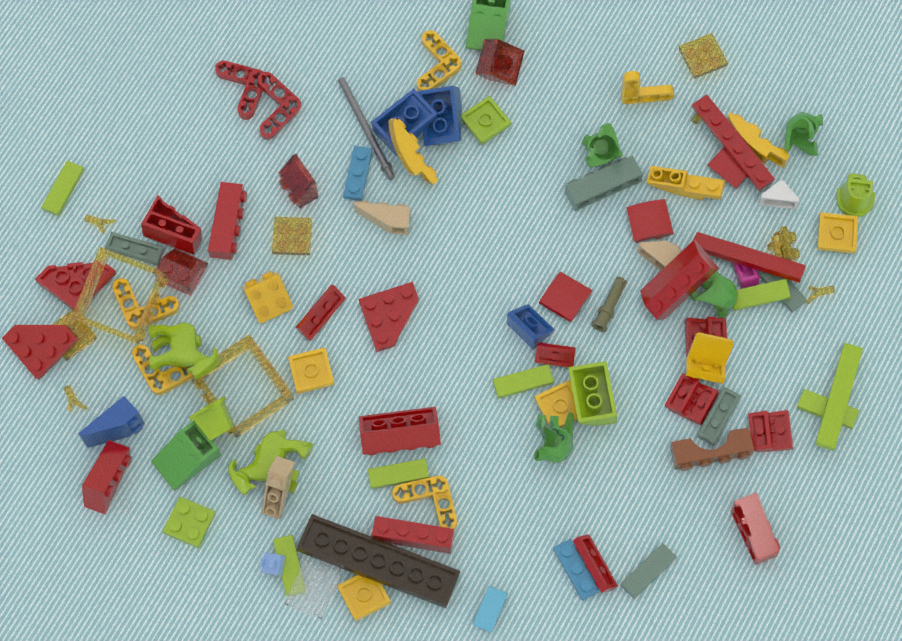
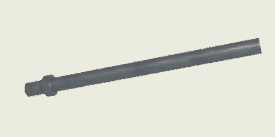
M339 78L338 82L381 164L382 172L386 173L389 180L394 179L395 175L391 169L392 165L387 161L345 78Z

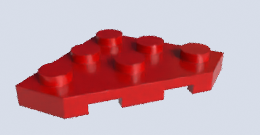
M102 260L83 264V262L68 263L67 266L58 267L50 265L35 278V281L78 313L116 275V271Z
M413 282L359 299L376 352L395 347L402 330H404L410 319L411 313L416 308L419 298Z
M14 325L2 337L4 342L33 376L39 380L79 340L67 325Z

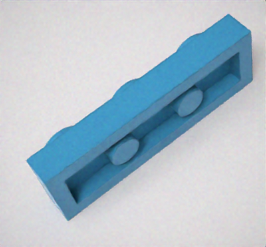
M354 146L343 194L344 199L362 201L373 152L372 148Z
M571 538L553 547L581 601L600 592Z

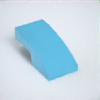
M489 586L473 625L492 633L508 593Z

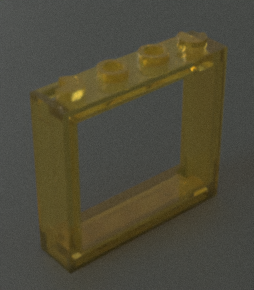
M99 247L71 318L139 344L146 336L147 331L145 328L147 323L152 321L154 315L152 312L153 307L159 303L161 287L164 288L167 283V273ZM108 257L158 276L134 336L85 318Z
M250 334L218 354L221 360L218 367L201 378L191 380L197 390L201 388L204 392L202 397L208 405L213 403L217 399L202 379L249 349L282 396L238 426L227 431L229 435L233 433L235 438L294 400L292 392Z

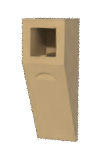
M368 201L354 202L356 213L388 233L409 234L410 207L404 204L388 205L384 202L378 204L369 203Z
M276 456L268 470L262 514L281 519L293 477L294 461Z

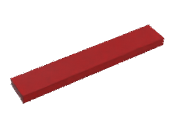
M697 232L693 239L698 242L708 255L800 283L806 269L804 264Z

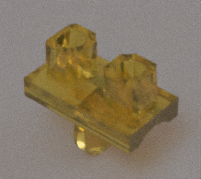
M782 226L780 231L774 233L773 237H771L772 242L767 245L768 250L774 251L775 256L795 261L800 257L799 249L791 248V244L796 242L795 232L788 231L787 227Z

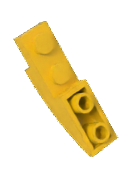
M731 112L728 114L727 120L763 164L770 160L785 168L790 157L786 150L772 145L765 138H760L762 130L757 125L748 123L738 114Z
M391 118L388 121L389 131L395 151L410 175L416 176L420 174L428 184L434 185L439 180L435 176L437 174L431 166L427 167L423 162L425 160L419 152L415 153L420 147L417 144L418 139L412 133L409 134L405 130L406 125L400 119Z
M650 166L646 181L648 185L663 191L698 200H704V197L721 200L725 186V180L688 175L687 171L657 166Z

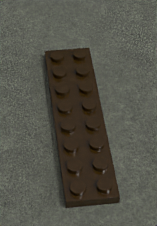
M311 514L296 548L297 552L443 608H447L461 572L455 568Z

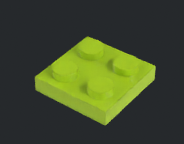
M490 95L462 113L461 121L481 145L511 126V121Z
M179 496L162 532L199 549L216 512Z

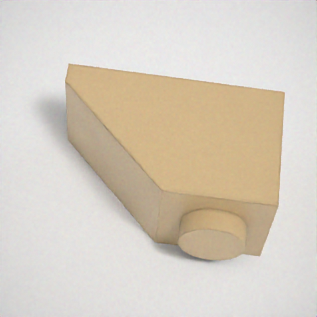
M669 241L641 242L638 245L637 252L661 271L681 252V249Z

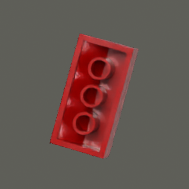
M693 240L640 290L644 305L656 320L666 319L719 269L698 242Z
M436 406L359 416L363 455H376L381 452L394 453L398 450H415L421 447L433 448L441 445Z

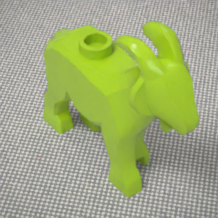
M181 322L174 326H149L150 338L157 337L156 340H152L153 351L159 350L164 345H170L171 348L170 351L160 356L149 357L151 369L157 370L162 366H193L188 368L187 372L192 373L193 377L198 379L219 366L221 360L215 347H213V353L210 357L199 352L202 340L201 336L197 335L196 329L192 324Z
M284 429L270 432L263 437L261 444L256 445L254 450L256 457L252 464L235 471L237 466L236 459L229 463V476L240 493L247 495L251 489H256V486L250 483L251 480L267 482L268 470L276 456L285 458L287 454L294 451L299 454L300 458L305 460L311 453L313 443L301 440L286 439ZM297 470L293 472L289 492L292 494L295 493L298 485L296 480L300 472Z

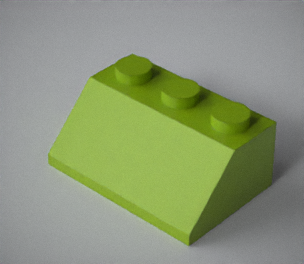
M607 361L568 367L578 424L602 426L617 423V412Z

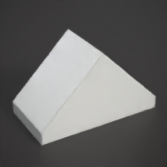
M781 179L761 194L759 205L797 209L799 197Z

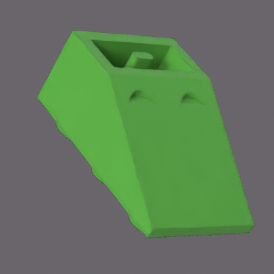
M473 0L465 48L501 54L511 0Z
M193 420L180 430L151 462L175 491L219 458L221 453L216 444L207 438Z

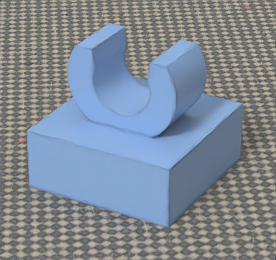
M264 553V558H261L260 566H262L261 573L282 576L285 556Z

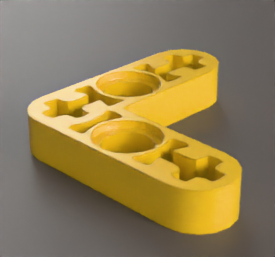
M427 30L423 33L422 44L439 63L417 80L418 91L438 88L461 70L460 57L432 30ZM428 37H429L430 39L433 38L434 44H433L432 41H430V40L427 41V38H428ZM443 48L447 51V53L445 55H439L437 54V50ZM450 62L456 63V66H450ZM437 71H441L444 73V76L436 78L434 74ZM422 83H424V84H427V83H428V87H426V86H423V87H422Z
M629 71L623 74L621 100L624 104L667 101L675 96L674 88L671 85L640 87L639 72Z
M120 278L113 283V291L125 320L133 330L141 329L170 317L180 309V304L174 296H167L139 308L131 286L126 279ZM120 285L124 286V290L127 295L123 296L121 290L119 289ZM126 300H132L134 302L131 308H125L123 306ZM172 302L174 308L170 309L168 303ZM162 305L164 313H162L161 308L159 306ZM157 309V316H148L149 310ZM142 313H144L147 320H144ZM133 317L138 319V323L132 322Z
M137 345L132 351L136 364L155 395H163L194 378L192 373L187 372L190 366H174L163 373L160 369H157L153 374H146L145 369L150 366L149 357L152 356L151 352L145 345ZM139 351H142L144 353V356L147 361L143 362L142 358L139 356ZM183 368L185 369V371H186V373H187L186 376H185V374H184V372H183V370H182ZM175 372L181 374V378L178 381L171 380V375ZM156 377L159 383L162 384L161 389H158L156 387V384L153 380Z
M434 476L399 484L393 488L392 497L398 504L433 497L440 527L456 529L457 517L449 484L445 477ZM438 481H440L441 484H445L442 486L441 490H439L438 487H433L432 492L429 493V486L427 483H431V487L436 486ZM423 485L426 491L424 494L419 495L415 493V487ZM411 487L412 497H410V493L404 494V498L401 499L399 496H396L399 490L406 493L409 492L408 488ZM446 499L450 505L448 508L442 509L438 506L439 501ZM446 513H448L449 520L454 521L451 523V527H447V524H443L446 522Z

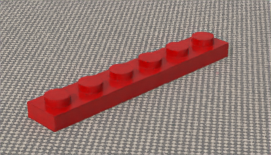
M707 94L692 104L694 111L759 192L774 182L775 178Z

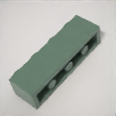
M633 156L623 157L613 165H605L597 172H589L581 179L569 181L565 187V194L574 211H577L642 182L643 173Z

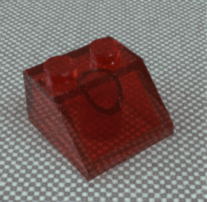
M484 39L475 74L491 81L516 86L525 51L499 39Z
M294 154L279 171L280 180L278 182L283 190L286 189L289 192L288 197L292 204H297L299 208H302L319 198L316 181L297 154Z
M174 248L162 257L154 274L158 282L191 296L208 263Z

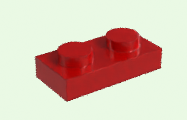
M538 342L535 363L573 367L576 347Z

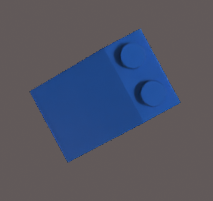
M448 86L418 91L438 114L423 131L424 146L461 141L462 103L460 88Z
M413 88L371 121L373 132L395 156H398L391 139L388 121L391 118L400 119L406 125L405 130L418 138L438 114Z
M123 396L80 431L78 435L85 446L90 448L105 444L108 440L116 441L137 434L143 429L145 423L137 409Z

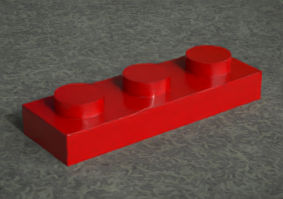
M330 285L295 328L307 340L311 341L346 297L334 285Z
M588 534L574 539L573 542L576 550L583 558L586 568L590 571L601 593L617 588L618 585L591 536Z

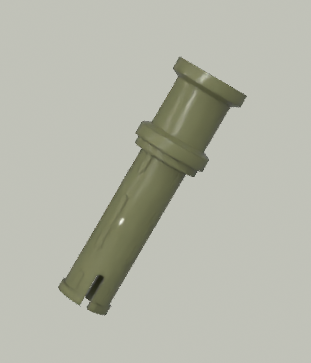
M616 277L604 305L599 307L598 315L595 321L591 323L594 329L600 332H607V325L610 319L614 317L615 306L627 284V280H624V278Z

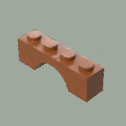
M748 427L729 431L727 441L717 449H703L689 438L671 442L670 450L675 470L681 469V471H686L698 465L700 467H707L714 462L723 464L735 458L739 460L748 459L753 454L754 447Z

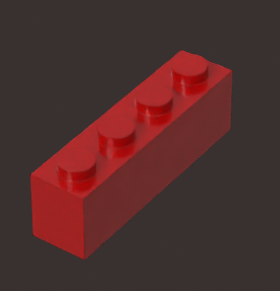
M220 183L208 246L210 258L233 260V254L237 253L238 243H236V238L241 233L239 221L244 216L242 205L247 200V191L244 190L243 184Z
M375 516L372 537L389 544L451 554L454 529Z

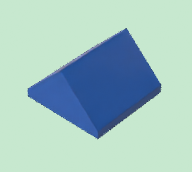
M529 304L512 310L507 314V325L533 350L537 347L538 342L542 343L555 330Z

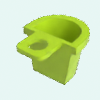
M850 173L843 186L837 189L836 200L839 209L845 215L858 217L867 215L872 210L875 202L873 181H868L865 175Z
M225 396L189 417L190 421L194 420L210 441L235 427L225 404L227 400Z

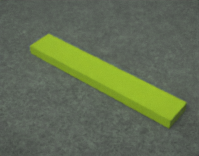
M848 343L843 345L816 439V446L832 451L836 448L863 351L861 347Z

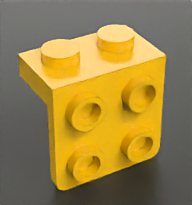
M268 271L262 274V278L255 280V278L250 279L244 283L245 286L241 287L259 323H264L293 308L280 275L276 271Z
M696 333L686 358V376L723 384L726 378L725 365L733 348V340Z

